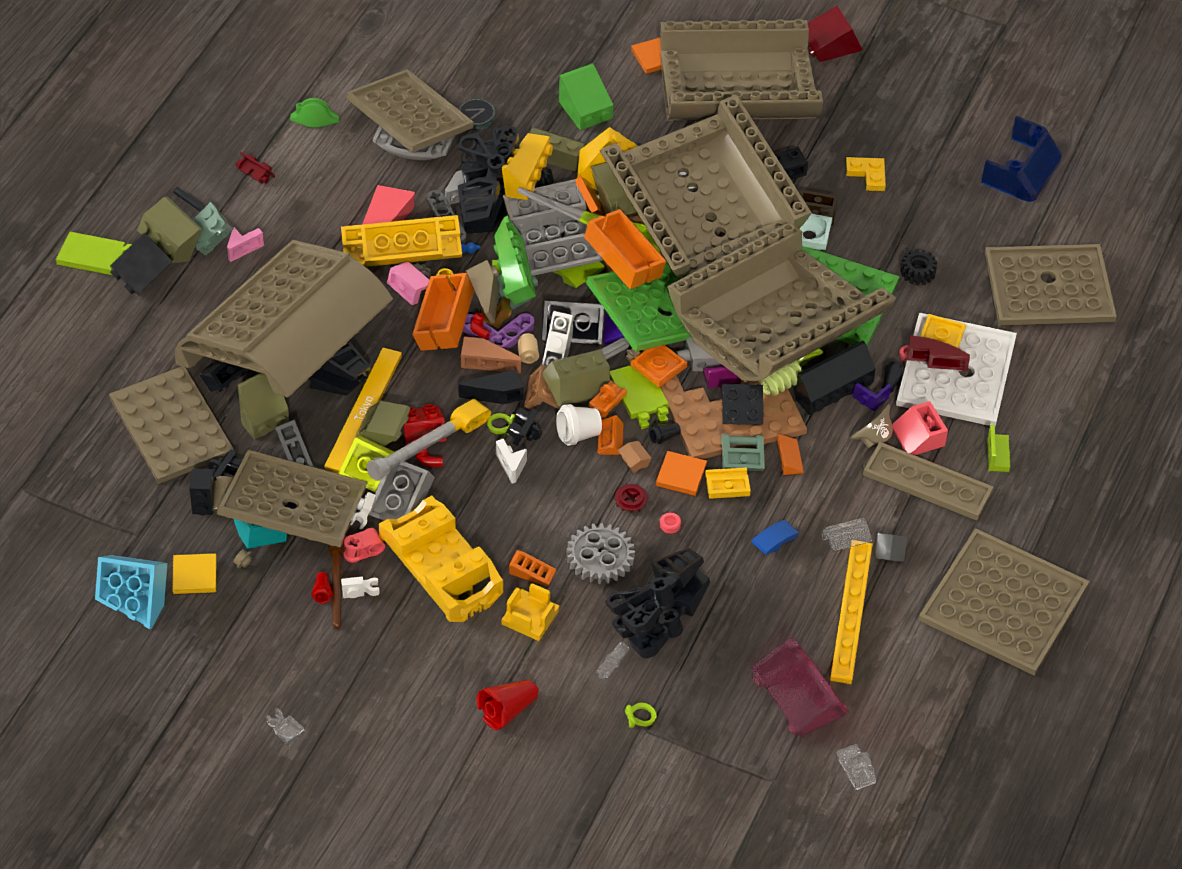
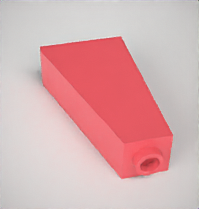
M377 185L363 224L403 221L415 206V192Z

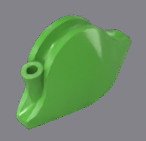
M309 98L302 103L296 104V111L291 113L290 120L307 127H323L339 123L340 117L329 108L325 101L318 98Z

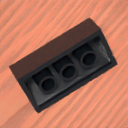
M862 340L798 373L795 400L809 415L816 411H821L824 407L838 402L847 395L854 394L856 383L867 387L874 382L876 368L866 343Z

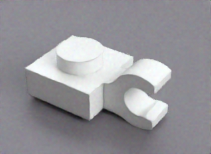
M368 492L364 498H360L358 512L355 513L351 525L355 520H358L361 524L359 529L362 530L365 527L367 516L371 511L376 496L375 494Z
M363 577L341 579L343 598H357L364 596V592L371 596L379 595V587H372L378 586V578H370L368 580H363Z

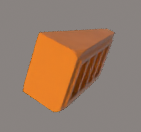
M519 550L516 551L509 565V574L549 587L556 573L555 568ZM543 572L547 573L545 578L541 577Z

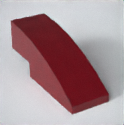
M909 336L907 348L908 361L927 362V368L968 371L970 354L935 339Z

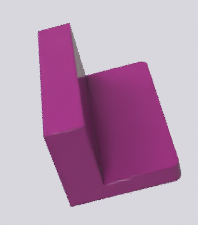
M724 365L703 368V376L708 389L720 387L722 384H738L741 382V378Z

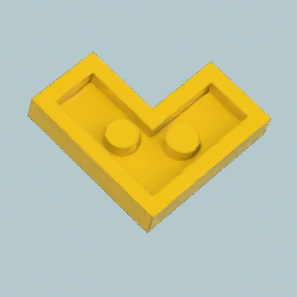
M846 157V176L865 177L866 190L885 191L884 158Z

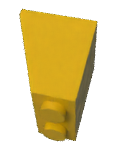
M609 127L580 149L577 178L581 176L597 190L591 167L607 163L600 149L618 143L622 152H626L638 147V145Z

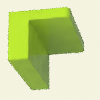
M990 425L987 438L989 471L1009 472V435L995 434V425Z

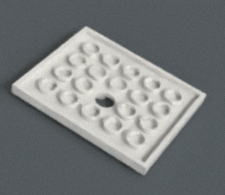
M919 313L913 336H920L928 314ZM956 321L967 324L959 349L970 354L968 368L971 369L974 375L964 377L959 373L962 370L927 368V362L907 360L896 406L911 408L912 406L930 401L938 415L996 426L1017 333Z

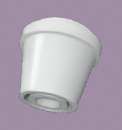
M571 404L563 405L556 417L559 438L567 446L576 445L579 441L600 435L602 420L598 409L574 407Z

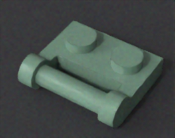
M722 433L723 469L747 467V471H763L765 469L763 435L745 437L729 436V434ZM730 444L755 445L756 449L730 448Z

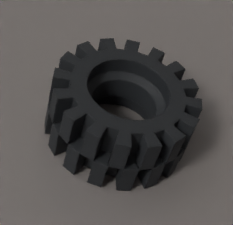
M915 249V252L910 250L909 254L906 253L902 259L901 275L905 281L910 280V284L916 282V285H919L922 282V285H926V281L930 283L935 278L937 260H935L934 255L931 256L929 251L926 254L923 249L922 252H919V249ZM920 265L925 269H916L913 266Z

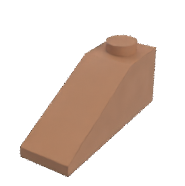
M464 337L461 351V368L500 372L517 369V372L521 373V357L484 338Z

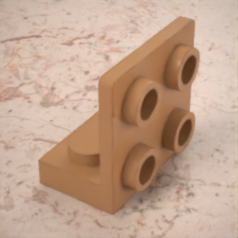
M541 365L529 376L524 407L532 410L543 401L560 410L542 375L543 371L547 368L544 365Z

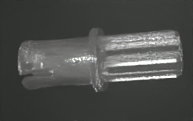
M619 642L614 650L605 656V661L596 671L598 678L607 679L612 671L620 666V661L629 652L626 644Z

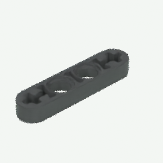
M431 190L427 193V205L434 218L455 216L441 191ZM445 210L447 213L439 214L438 211ZM459 222L461 243L466 244V232Z

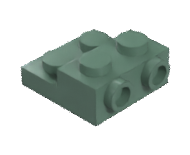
M212 202L193 219L202 228L195 247L204 255H208L233 230V227Z

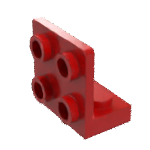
M427 404L423 408L415 409L410 407L411 409L407 415L409 418L403 425L405 445L445 424L444 416L439 406ZM445 437L444 439L438 442L447 441V438Z

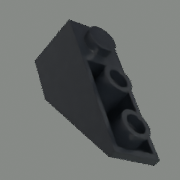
M517 369L458 382L459 398L476 399L478 401L508 404L523 400L524 387Z

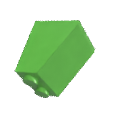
M593 63L560 75L559 103L579 130L613 118V103Z

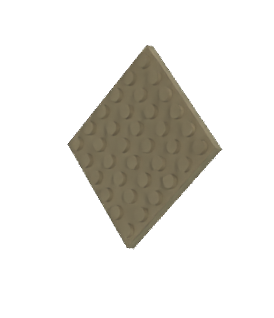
M975 528L920 613L918 620L1035 676L1087 590L1090 581Z

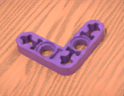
M527 313L521 314L498 332L485 322L483 327L491 332L488 341L509 350L518 342L521 335L533 331L534 317ZM467 314L462 331L469 337L481 338L471 330V319L474 318V315ZM515 332L517 333V335L511 337L508 336L507 333Z

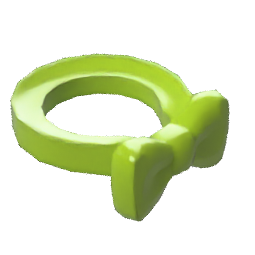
M503 413L493 414L487 420L489 431L494 434L506 433L512 421H516L513 419L515 415L512 414L509 417ZM497 418H502L509 425L503 428H495L491 423Z
M637 703L634 706L627 705L625 709V714L629 719V728H633L635 724L644 727L651 726L657 717L655 709L647 703ZM638 709H645L650 713L651 719L642 721L635 718L633 713Z

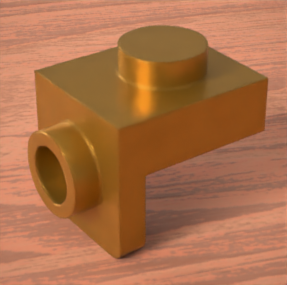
M503 297L497 305L495 323L493 324L490 323L482 308L483 322L499 328L503 321L507 320L511 315L510 299Z

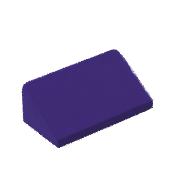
M606 312L604 344H612L624 338V335Z

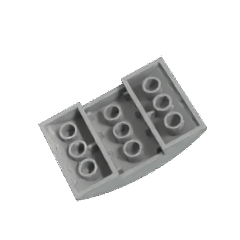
M575 179L537 187L533 192L553 201L587 211L585 200L575 183ZM503 195L507 216L524 239L532 276L603 261V258L584 238L587 229L586 224L580 221L576 223L574 222L575 219L531 198L522 200ZM565 231V236L562 238L561 233Z

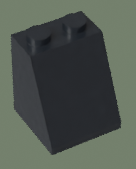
M144 233L110 265L112 269L110 273L117 280L121 278L126 283L124 287L129 293L139 295L172 264V260Z

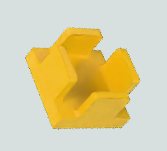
M531 584L529 592L516 587L507 600V611L501 619V624L540 641L559 612L560 605L551 602L550 591L540 586Z

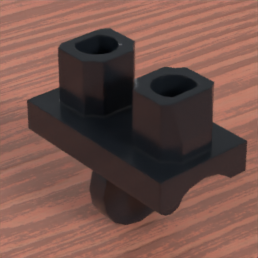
M521 407L519 408L513 419L521 423L522 426L512 421L506 431L507 434L515 438L512 444L518 446L525 435L528 441L538 440L541 437L542 430L539 428L540 425L538 423L532 424L538 410L533 408L531 412H528Z
M230 450L225 459L210 460L208 467L213 469L215 481L219 476L234 478L235 475L231 473L237 472L242 460L237 458L236 451Z

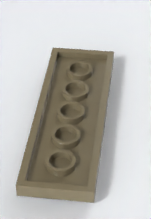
M879 442L863 470V475L976 521H978L994 488L991 485L882 442Z

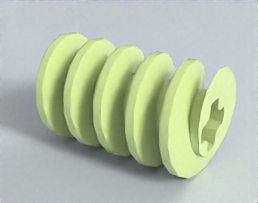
M795 361L767 378L760 380L759 384L763 385V392L766 395L771 393L777 396L779 392H784L785 388L790 389L792 385H797L798 373L802 372V368Z

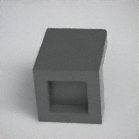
M878 533L875 558L904 562L907 537Z

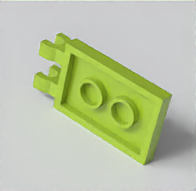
M69 232L56 258L57 265L112 275L110 273L112 270L110 265L132 244L125 245V242Z
M631 366L610 371V380L618 387L627 390V395L621 401L630 419L637 418L641 429L649 427L647 420L650 419L649 414L656 413L660 424L668 422L666 414H669V403L661 388H658Z

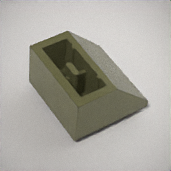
M377 402L369 407L355 437L361 435L386 447L388 443L397 441L401 436L402 432L400 430L409 418L407 415L411 408L407 405L391 402Z

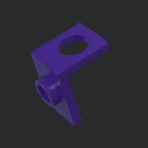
M856 383L853 398L862 405L876 411L889 399L891 385L888 384L876 395L861 384Z

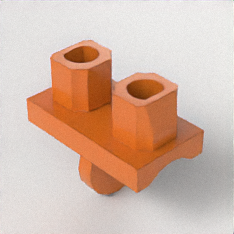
M610 381L600 388V392L589 402V407L598 409L601 418L604 419L627 395V390L618 387L614 382Z

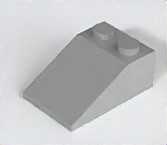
M406 462L398 464L389 470V474L386 477L382 478L368 515L385 521L387 519H398L414 511L426 498L435 477L429 471Z

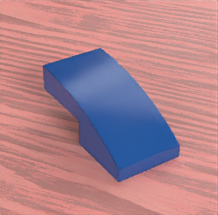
M782 520L754 537L752 543L767 555L780 550L783 543L796 539L799 532L786 520Z

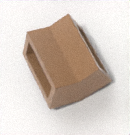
M639 441L627 443L618 449L620 456L633 473L642 468H647L652 459Z

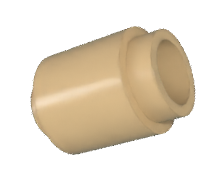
M530 333L521 335L517 342L519 356L522 362L531 364L539 358L537 339Z

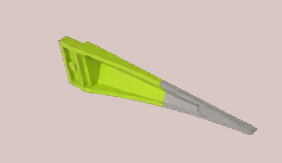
M523 188L518 190V193L588 225L589 220L602 216L553 201ZM632 222L636 226V228L644 235V237L652 244V246L660 253V249L658 248L654 239L650 235L646 226L644 224Z

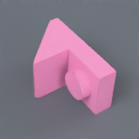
M234 227L227 245L228 260L230 262L263 247V232L258 228L242 236Z

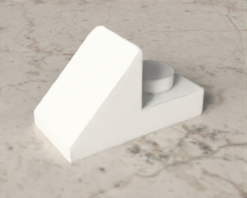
M504 439L496 441V455L511 483H516L526 464L527 450L524 449L513 453L511 446H507Z

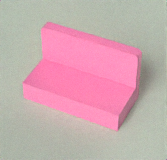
M409 262L391 267L387 284L411 305L418 303L421 291L427 289L429 279Z

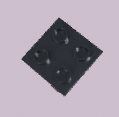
M722 384L723 424L763 425V385Z

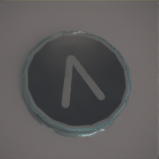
M469 99L459 107V110L474 122L473 129H484L490 126L495 119L494 106L484 99Z

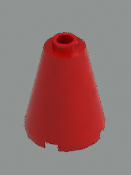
M530 680L487 687L478 692L476 698L478 710L482 709L485 715L482 719L490 728L494 730L502 729L538 698L539 690L537 685Z

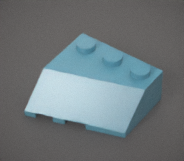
M115 555L98 557L95 600L115 611L126 614L128 618L134 621L137 620L144 624L146 628L152 629L164 607L167 563Z

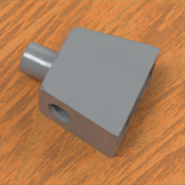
M692 337L686 339L685 350L676 351L677 355L685 361H689L691 370L694 372L703 371V368L722 365L696 345Z

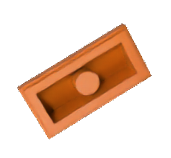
M617 415L602 420V430L600 435H598V454L620 455L618 449L623 447L624 424Z
M778 434L777 446L783 475L803 474L797 439Z

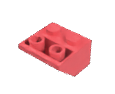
M930 401L912 406L892 424L893 432L904 451L912 455H918L946 445L948 429Z

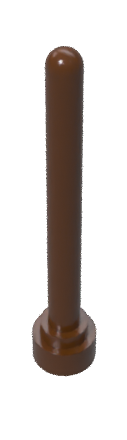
M344 540L341 547L328 545V552L332 556V625L334 629L341 627V556L345 552Z

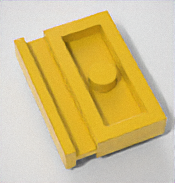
M747 467L706 470L705 477L709 499L750 496L751 490Z

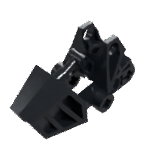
M513 126L492 129L493 139L483 141L478 133L463 136L460 139L457 148L464 152L461 160L463 163L461 171L464 183L458 185V196L463 228L467 234L493 232L505 208L504 199L502 198L505 195L502 167L506 165L509 157L513 156L514 158V150L516 148L519 149L520 146L518 132ZM510 133H513V136H510L508 141L507 136H509ZM466 141H472L473 146L471 148L463 147V143ZM469 156L473 161H468L467 157Z
M348 341L319 370L308 378L312 381L309 388L347 396L365 380L371 366L352 343Z
M690 548L652 561L651 564L655 578L648 582V585L644 588L634 587L631 591L614 592L605 601L609 609L618 615L612 622L613 627L622 638H629L631 647L642 658L654 657L668 641L669 637L674 638L682 634L683 626L680 617L683 614L693 617L710 584L709 577L699 570L704 563L703 557ZM616 599H621V600H622L620 603H614V602H612V601H614V600H616ZM667 605H669V606L662 612L661 606H667ZM657 633H663V634H661V635H659V636H655V635H654V634H657Z

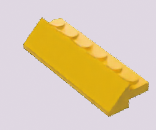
M458 215L341 227L343 252L349 253L350 257L365 267L462 257Z

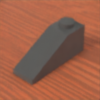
M295 420L275 427L288 461L313 467Z

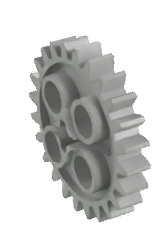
M603 523L600 524L599 528H596L595 524H592V529L584 526V532L577 530V536L572 535L571 541H568V548L566 550L567 563H570V569H575V575L582 573V580L590 577V583L594 579L598 580V584H601L602 579H605L607 583L610 582V578L618 581V575L624 577L625 571L629 572L630 566L634 564L635 551L634 544H631V537L626 538V532L619 534V527L612 530L611 524L607 528H604Z

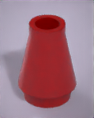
M320 572L316 575V581L311 592L314 601L320 604L329 602L333 596L329 575L325 572Z

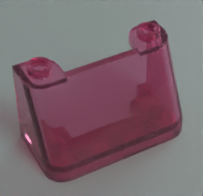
M790 637L750 668L755 674L752 677L759 687L764 686L788 718L789 724L787 727L794 736L797 734L800 737L843 717L849 712L819 669L793 637Z

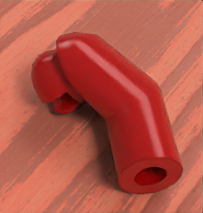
M475 313L474 318L471 319V330L479 337L488 340L491 332L483 327L484 316L481 313Z
M427 448L416 454L417 460L426 467H443V457H431L427 453Z

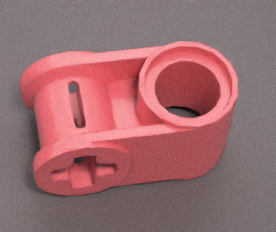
M368 528L345 538L344 546L346 549L343 556L346 561L355 563L362 559L379 555L384 551L385 544L376 529Z

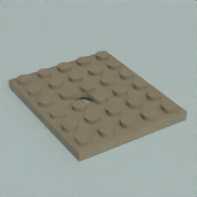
M1100 244L985 247L984 253L998 325L1116 322V311ZM1044 274H1049L1055 281L1046 283L1041 277Z
M248 450L218 507L217 514L285 532L289 535L326 543L330 546L341 547L358 509L360 498L363 497L368 482ZM289 502L297 504L295 509L284 506Z

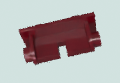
M240 152L243 158L236 162L239 171L249 176L253 170V173L250 175L251 178L261 184L268 183L269 176L275 178L271 172L272 168L268 164L257 162V158L250 153L246 155Z

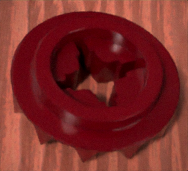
M627 484L621 486L616 491L615 501L617 507H621L622 511L629 510L632 513L634 510L640 512L642 507H646L648 495L642 487L635 484ZM628 497H630L631 499L635 498V502L628 500Z

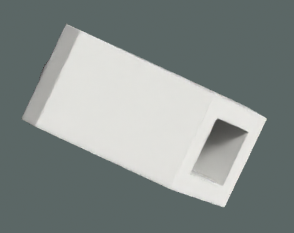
M553 311L542 365L547 367L551 361L567 358L573 335V315Z

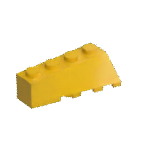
M528 133L520 143L519 149H515L514 158L509 157L507 160L508 165H503L502 174L506 197L528 200L529 197L518 193L519 188L534 192L537 180H540L541 171L546 167L548 156H551L553 152L550 136Z

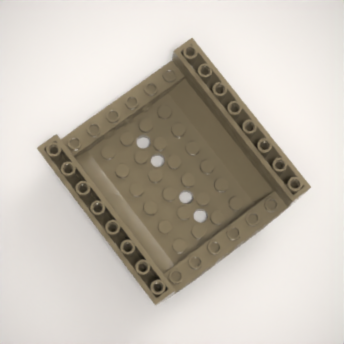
M807 20L660 22L661 73L667 121L705 120L717 115L719 101L734 95L738 96L752 119H810L820 117L823 97L822 92L815 89L808 54L809 28Z
M737 95L719 101L717 115L626 152H622L618 143L600 149L601 154L674 274L680 279L788 222L800 229L812 213ZM680 172H685L688 174V176L681 177L678 174ZM695 187L697 191L691 192L687 188ZM712 216L716 220L714 222H710L706 220V217ZM722 231L725 236L719 237L715 232Z
M790 222L668 286L675 311L687 332L694 339V343L745 382L749 380L760 381L887 311L896 299L894 295L884 288H880L866 296L803 251L802 230Z
M292 240L177 344L175 348L176 365L185 366L190 369L205 356L264 373L273 393L289 397L384 309L393 298L380 280L360 262L350 257L349 253Z

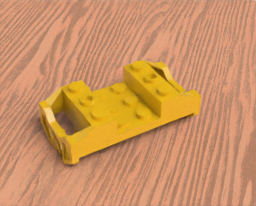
M433 496L424 499L414 511L398 519H387L379 523V536L381 539L386 541L446 614L449 622H464L468 620V614L473 617L474 611H479L480 613L482 609L490 608L503 593V579L498 574L490 558L479 546L473 549L455 528V517L443 503L435 500ZM490 577L491 581L483 590L473 594V585ZM464 592H467L470 596L465 600L458 599V596Z

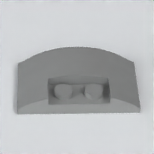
M379 126L373 137V142L385 151L401 158L432 160L447 155L455 136L411 152Z

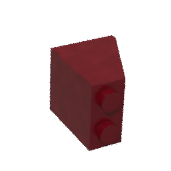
M838 6L808 22V44L810 46L808 51L812 57L816 56L819 62L863 50L853 29Z

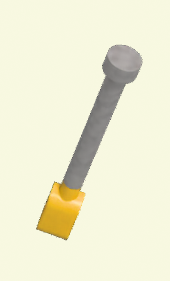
M476 399L470 400L454 410L449 422L384 459L377 457L368 462V474L374 480H381L389 474L391 468L459 429L469 433L485 424L491 415V410Z

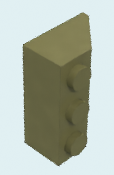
M531 129L530 134L550 136L553 152L551 156H548L547 163L578 172L579 152L587 143L543 129Z
M163 197L143 214L137 231L142 235L145 233L172 260V263L190 261L202 228L169 197Z
M600 349L551 361L542 375L558 407L561 408L563 405H572L592 400L600 392V388L610 382V366Z

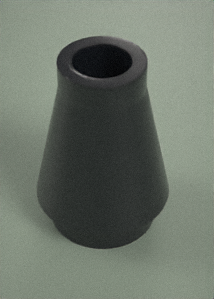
M889 362L885 366L882 389L890 384V393L894 391L895 386L904 374V368L900 363Z
M678 423L655 424L649 429L651 441L662 444L681 433Z

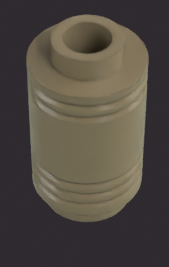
M219 476L214 481L212 511L216 512V515H218V507L225 495V491L228 490L233 480L232 477Z

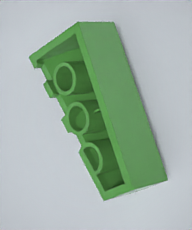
M506 216L503 218L494 236L496 242L494 249L499 256L497 263L502 270L500 277L505 285V288H503L504 294L507 299H511L514 305L536 297L524 239L509 217Z

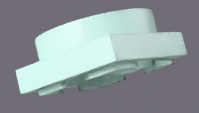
M811 214L800 228L802 230V246L818 251L826 250L832 217ZM805 231H813L816 237L806 239L803 233Z

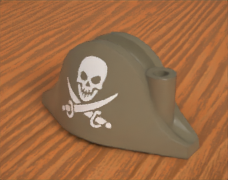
M886 405L867 426L852 435L850 439L862 440L868 448L872 445L877 446L879 442L884 443L889 440L893 433V425L889 416L890 405Z

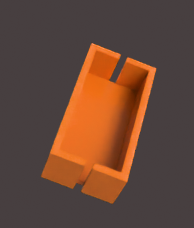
M620 209L606 214L605 217L600 216L589 220L584 238L629 289L643 285L645 281L648 283L661 278L666 260Z
M467 273L450 274V279L456 291L447 275L430 276L412 334L421 351L438 349V346L441 349L458 347L474 294V287Z

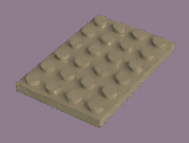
M408 69L346 92V99L411 152L418 151L474 127V122Z
M185 366L109 394L113 406L158 484L191 472L192 468L204 467L212 459H224L230 450H234Z

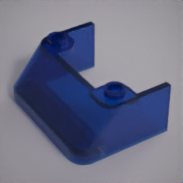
M1016 116L1011 139L1034 149L1025 162L1010 160L1005 166L986 160L981 183L1021 200L1032 202L1037 199L1059 166L1062 153L1044 126Z

